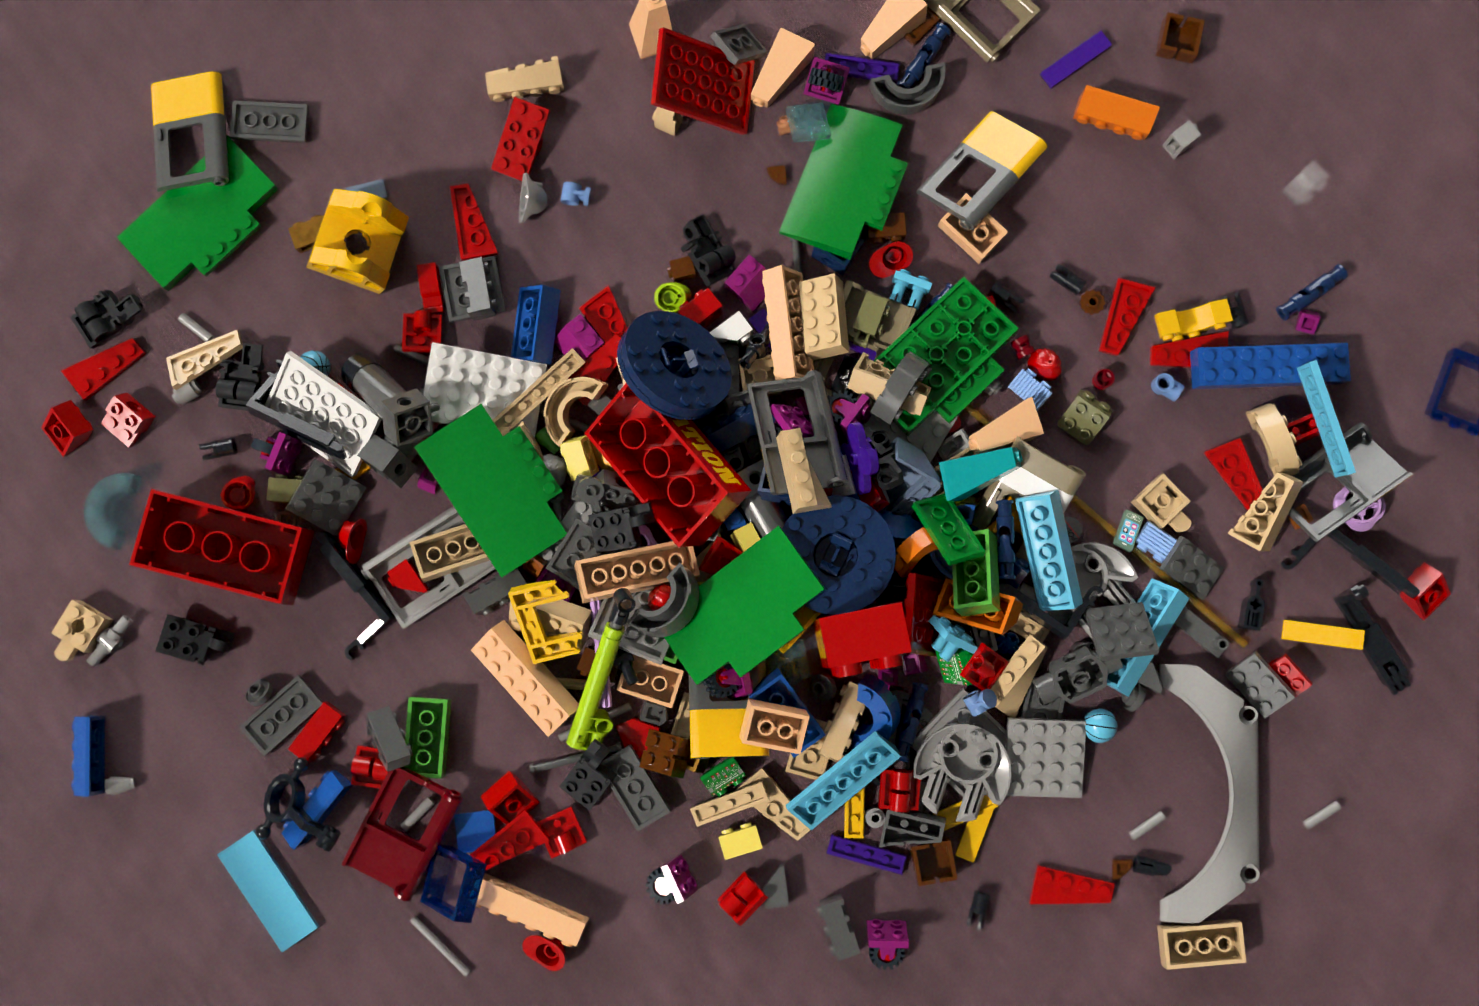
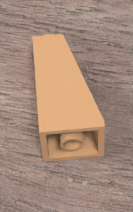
M639 0L630 20L629 26L640 59L656 55L660 28L664 27L672 30L665 0Z
M887 0L861 38L860 49L863 54L871 59L876 58L902 39L906 33H910L924 23L927 14L926 2L924 0Z
M780 28L751 92L753 103L759 107L765 106L768 108L812 61L815 43Z
M1027 398L969 436V447L974 452V455L1012 446L1017 436L1024 442H1028L1044 434L1033 398Z

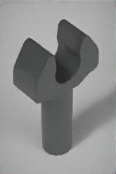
M563 492L558 494L557 499L547 501V503L553 505L554 514L559 522L563 520L560 506L562 500H565Z

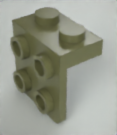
M1080 389L1072 404L1058 421V426L1083 444L1089 445L1108 421L1113 410L1110 409L1111 407L1107 403L1095 399L1091 392Z

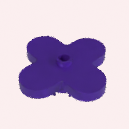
M860 422L850 423L847 428L848 443L842 444L841 451L843 455L847 456L857 493L859 495L868 494L871 491V476L876 475L879 468L877 450L871 447L870 443L872 440L866 437L862 424Z

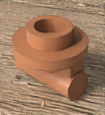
M790 115L781 116L779 121H777L780 136L798 130L795 118L790 117Z

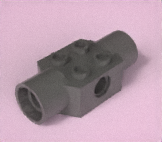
M603 469L594 476L604 485V495L599 501L603 511L642 504L617 472ZM583 474L576 476L572 490V500L585 503L577 495V486L582 479L591 476ZM590 504V505H591V509H592V513H596L595 510H594V508H593V505Z
M1084 646L1050 662L1049 672L1033 679L1032 682L1044 705L1060 697L1071 704L1106 688L1107 676L1122 669L1123 665L1120 659L1100 661L1096 650L1092 651Z

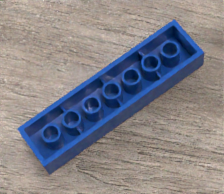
M1348 343L1196 348L1190 351L1192 389L1303 386L1297 368L1315 360L1318 362L1325 385L1344 384L1351 381Z

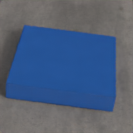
M488 810L459 813L454 816L458 854L475 851L496 834L495 815Z

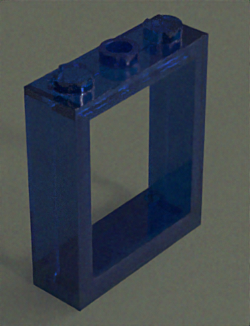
M1454 348L1447 351L1424 414L1430 416V419L1433 421H1443L1448 423V426L1451 428H1461L1466 430V433L1469 435L1478 436L1479 417L1477 423L1474 424L1437 409L1454 362L1479 371L1478 356Z
M439 845L430 862L420 902L454 922L471 923L487 864L453 846ZM453 858L466 864L456 907L442 900Z

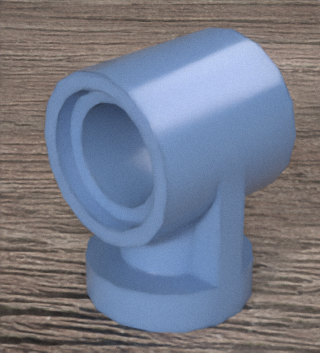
M564 182L560 202L566 205L577 206L579 201H583L584 206H589L591 187L581 190L582 186L578 183Z
M1162 373L1152 380L1151 389L1155 394L1163 395L1175 402L1183 391L1184 385L1174 380L1170 374ZM1159 380L1165 381L1166 388L1160 387Z
M978 689L963 698L973 717L995 707L997 704L996 695L991 689H984L982 691Z

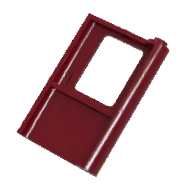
M404 766L389 771L341 865L352 867L393 888V894L398 899L410 901L463 801L461 793L454 789L449 790ZM407 780H412L441 795V801L420 840H415L386 824V820Z

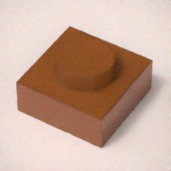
M1305 504L1294 508L1308 523L1314 521ZM1287 515L1289 521L1291 522L1295 530L1301 528L1289 515Z
M536 555L525 562L522 568L535 578H538L548 562L539 555Z

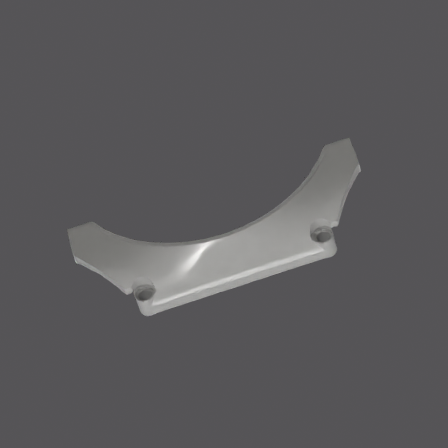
M1159 664V675L1163 687L1186 702L1201 717L1213 734L1222 753L1229 780L1230 796L1226 826L1213 855L1192 880L1175 892L1160 899V921L1200 923L1245 890V883H1254L1260 876L1258 712L1252 706H1244L1242 698L1197 665ZM1246 709L1254 711L1255 717L1252 720H1246L1243 717V712ZM1247 868H1253L1256 871V875L1253 878L1245 875L1244 872Z

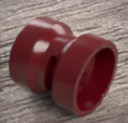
M1028 334L1010 343L1012 348L1017 351L1016 356L1018 360L1036 352L1034 346H1031L1029 343L1030 338Z
M1101 369L1092 377L1094 388L1105 390L1110 387L1115 380L1113 372L1109 369Z

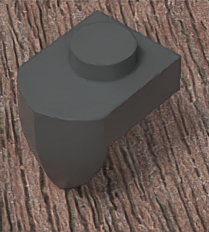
M645 700L639 719L662 726L669 720V712L665 706Z

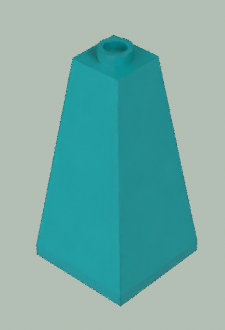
M1010 447L939 462L946 500L963 501L1021 467L1020 462L1023 461L1020 450L1016 447Z

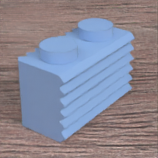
M1022 368L1008 385V388L1023 400L1032 397L1038 411L1053 393L1050 390L1052 386L1044 380L1042 382L1035 378L1037 374L1031 369L1025 370Z
M1148 521L1138 533L1135 543H1137L1136 547L1145 553L1147 551L1153 554L1152 558L1163 563L1177 539Z

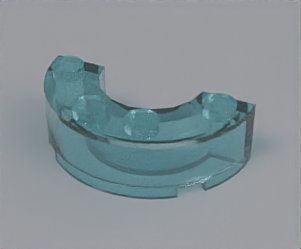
M131 473L113 474L100 480L88 494L84 506L85 523L90 534L102 545L112 549H121L126 531L118 528L114 523L112 517L113 507L121 497L129 494L137 495L142 476Z

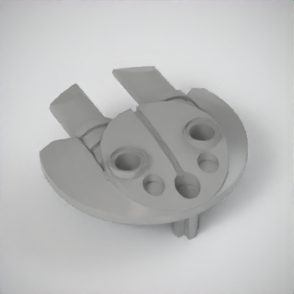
M1082 543L1071 547L1082 598L1091 587L1099 586L1104 592L1098 594L1097 591H1093L1089 597L1091 602L1103 595L1113 605L1136 603L1121 585V581L1133 582L1138 578L1134 567L1123 554L1110 546L1099 543ZM1090 559H1093L1096 562V568L1094 570L1090 569L1088 566V561ZM1075 609L1047 612L1051 617L1065 625ZM1083 613L1078 623L1092 639Z
M952 724L935 731L921 745L915 758L913 777L921 780L929 776L921 801L936 815L938 814L947 783H950L951 779L964 783L966 790L956 821L966 822L977 819L983 797L986 794L992 803L1001 805L1011 783V763L1002 743L989 731L972 724ZM952 743V750L945 752V744ZM986 754L989 755V761L986 764H982L981 758Z

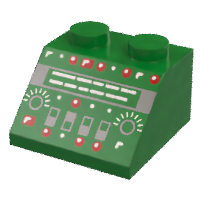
M958 648L950 661L947 662L939 656L940 652L935 650L944 683L972 685V683L959 675L973 656L972 653Z
M728 757L703 773L700 779L712 796L717 794L719 797L728 791L727 787L731 784L737 786L743 782V777L746 773L736 757Z

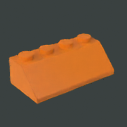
M1086 85L1078 99L1073 119L1082 124H1093L1099 129L1107 128L1113 130L1114 133L1119 135H1130L1135 140H1145L1151 131L1160 107Z
M946 578L933 615L1004 635L1017 623L1023 604L1016 597L999 593L1000 611L962 617L954 610L953 580Z

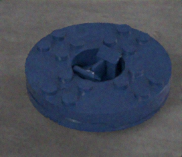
M668 311L645 313L631 323L619 341L617 359L624 380L641 401L661 414L682 420H694L705 417L718 407L730 390L732 373L724 349L705 328L683 315Z
M832 495L827 496L832 506L831 508L792 514L782 528L827 589L805 605V607L825 615H838L862 610L875 602L890 583L896 560L894 539L881 515L871 506L858 499Z

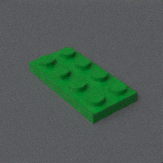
M945 493L913 502V510L949 566L984 556V548L954 502L946 500Z

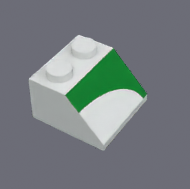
M738 311L712 330L710 334L720 344H736L739 347L741 345L744 347L748 344L749 337L753 335V329L740 311Z

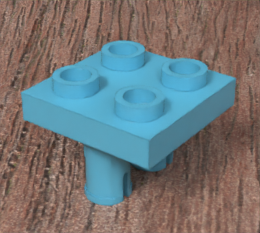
M896 270L892 283H895L889 299L894 301L896 294H898L896 302L901 303L905 289H911L913 292L907 306L912 308L914 301H916L914 308L919 310L923 295L929 293L932 283L924 276L919 275L917 278L911 276V272L907 270Z
M933 615L930 618V624L939 633L931 646L940 652L939 656L945 661L949 662L958 648H962L972 654L978 649L973 643L974 639L964 633L966 630L958 624L954 626L948 619L942 616L938 618Z

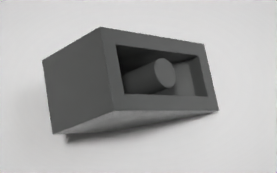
M1151 660L1137 683L1165 696L1166 692L1159 672L1152 663L1153 660Z
M780 864L763 886V892L768 897L763 903L766 909L789 906L784 864Z

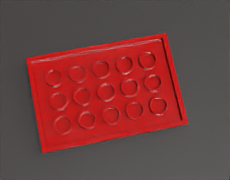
M664 27L660 28L651 105L745 135L748 130L755 61L751 60L734 65L728 61L724 52L718 47Z

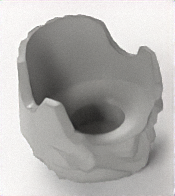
M543 455L544 464L558 485L561 486L567 475L565 460L558 457V455Z

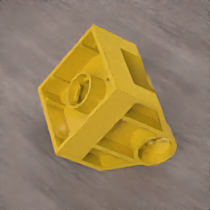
M334 189L306 268L381 294L386 288L390 276L389 271L409 216L394 207L388 200L377 195L362 191ZM360 232L365 238L369 250L352 255L346 247L344 238Z

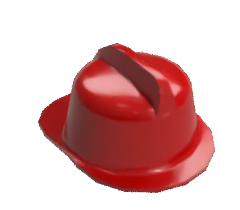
M905 242L889 243L872 254L869 261L870 270L877 277H889L895 274L896 270L900 271V269H905L911 264L913 251Z
M359 519L356 522L345 521L339 532L340 545L346 549V558L350 564L358 562L362 554L364 538L367 532V522L364 519Z
M539 935L527 936L522 944L523 951L529 958L550 971H558L564 967V954L566 951L559 939H549Z

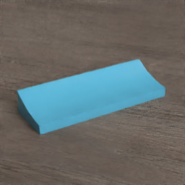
M1315 360L1298 367L1297 371L1334 476L1337 478L1356 473L1318 362Z
M1059 490L1015 498L1039 608L1042 611L1077 608L1083 604Z
M1151 579L1137 603H1143L1157 645L1160 647L1190 598L1177 588ZM1154 655L1120 659L1123 668L1107 676V685L1129 697Z
M874 731L787 803L786 808L810 830H813L898 760L901 755L894 744L886 740L877 731Z
M253 830L218 853L217 856L280 951L284 952L320 926L264 842L257 838L256 830Z

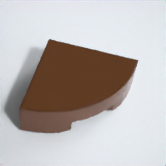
M785 165L766 167L767 174L773 181L779 185H787Z
M1112 859V879H1120L1127 874L1132 867L1133 860Z

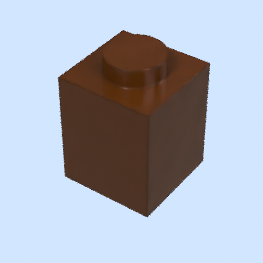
M689 256L669 261L670 267H667L669 278H673L674 282L677 283L696 278L694 265Z

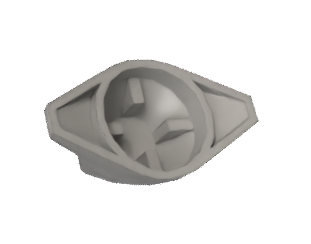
M523 173L519 223H524L529 216L540 213L547 205V195L542 188L543 184L532 181L528 173Z

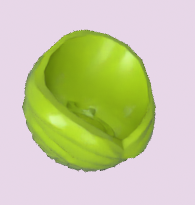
M668 282L656 289L654 302L663 311L677 313L680 310L679 307L684 302L689 301L692 294L687 286L681 283Z

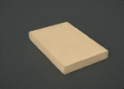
M816 719L824 731L827 722ZM819 740L796 757H793L790 753L785 771L814 780L824 774L829 759L818 755L819 750L816 747Z

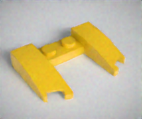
M556 580L524 584L512 587L508 592L533 664L578 654L581 650L577 648L578 639L583 637L582 631L546 637L536 606L569 598L567 591L562 592L555 585L557 583Z

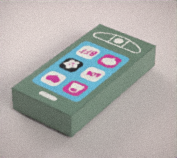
M1126 509L1121 518L1113 545L1131 552L1144 517Z

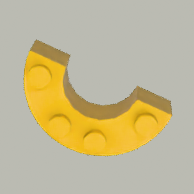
M1227 299L1212 301L1184 311L1176 312L1174 309L1154 315L1160 339L1163 341L1172 339V342L1184 339L1183 336L1188 335L1189 338L1198 337L1201 335L1200 332L1213 328L1215 330L1226 328V324L1233 321Z

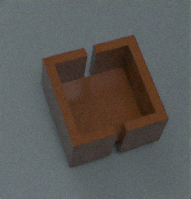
M1167 12L1162 20L1155 56L1172 59L1174 56L1176 61L1192 64L1198 55L1205 20L1187 17L1182 27H1180L1179 25L1184 20V15Z
M649 729L645 746L648 748L643 751L639 767L684 779L688 761L675 759L674 757L675 755L690 756V739Z
M942 838V842L931 843V845L929 843L909 844L918 886L936 884V879L934 878L936 876L940 883L958 880L951 840L949 838Z

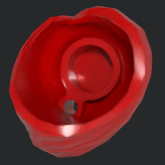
M1037 349L1027 361L1028 368L1037 374L1036 377L1039 379L1052 381L1057 379L1062 373L1061 360L1050 349Z
M240 476L230 480L221 490V501L227 508L233 510H243L249 507L255 499V480L250 476Z
M661 584L650 591L648 606L651 611L658 610L666 604L670 598L671 586Z

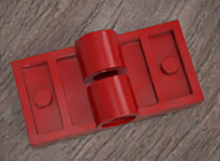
M514 97L491 169L520 181L523 179V173H528L530 176L535 158L542 148L543 134L551 110Z

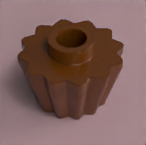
M1093 289L1085 291V294L1081 295V300L1079 301L1080 309L1084 310L1085 314L1088 313L1091 316L1099 314L1101 310H1104L1103 305L1106 303L1100 291L1096 292ZM1089 300H1092L1095 305H1091Z

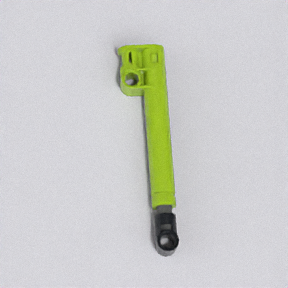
M626 588L616 590L613 595L614 604L609 616L610 622H607L566 740L567 745L574 749L587 750L594 739L602 743L604 737L613 728L608 712L604 709H598L625 631L623 625L626 624L630 612L635 608V601L630 591Z

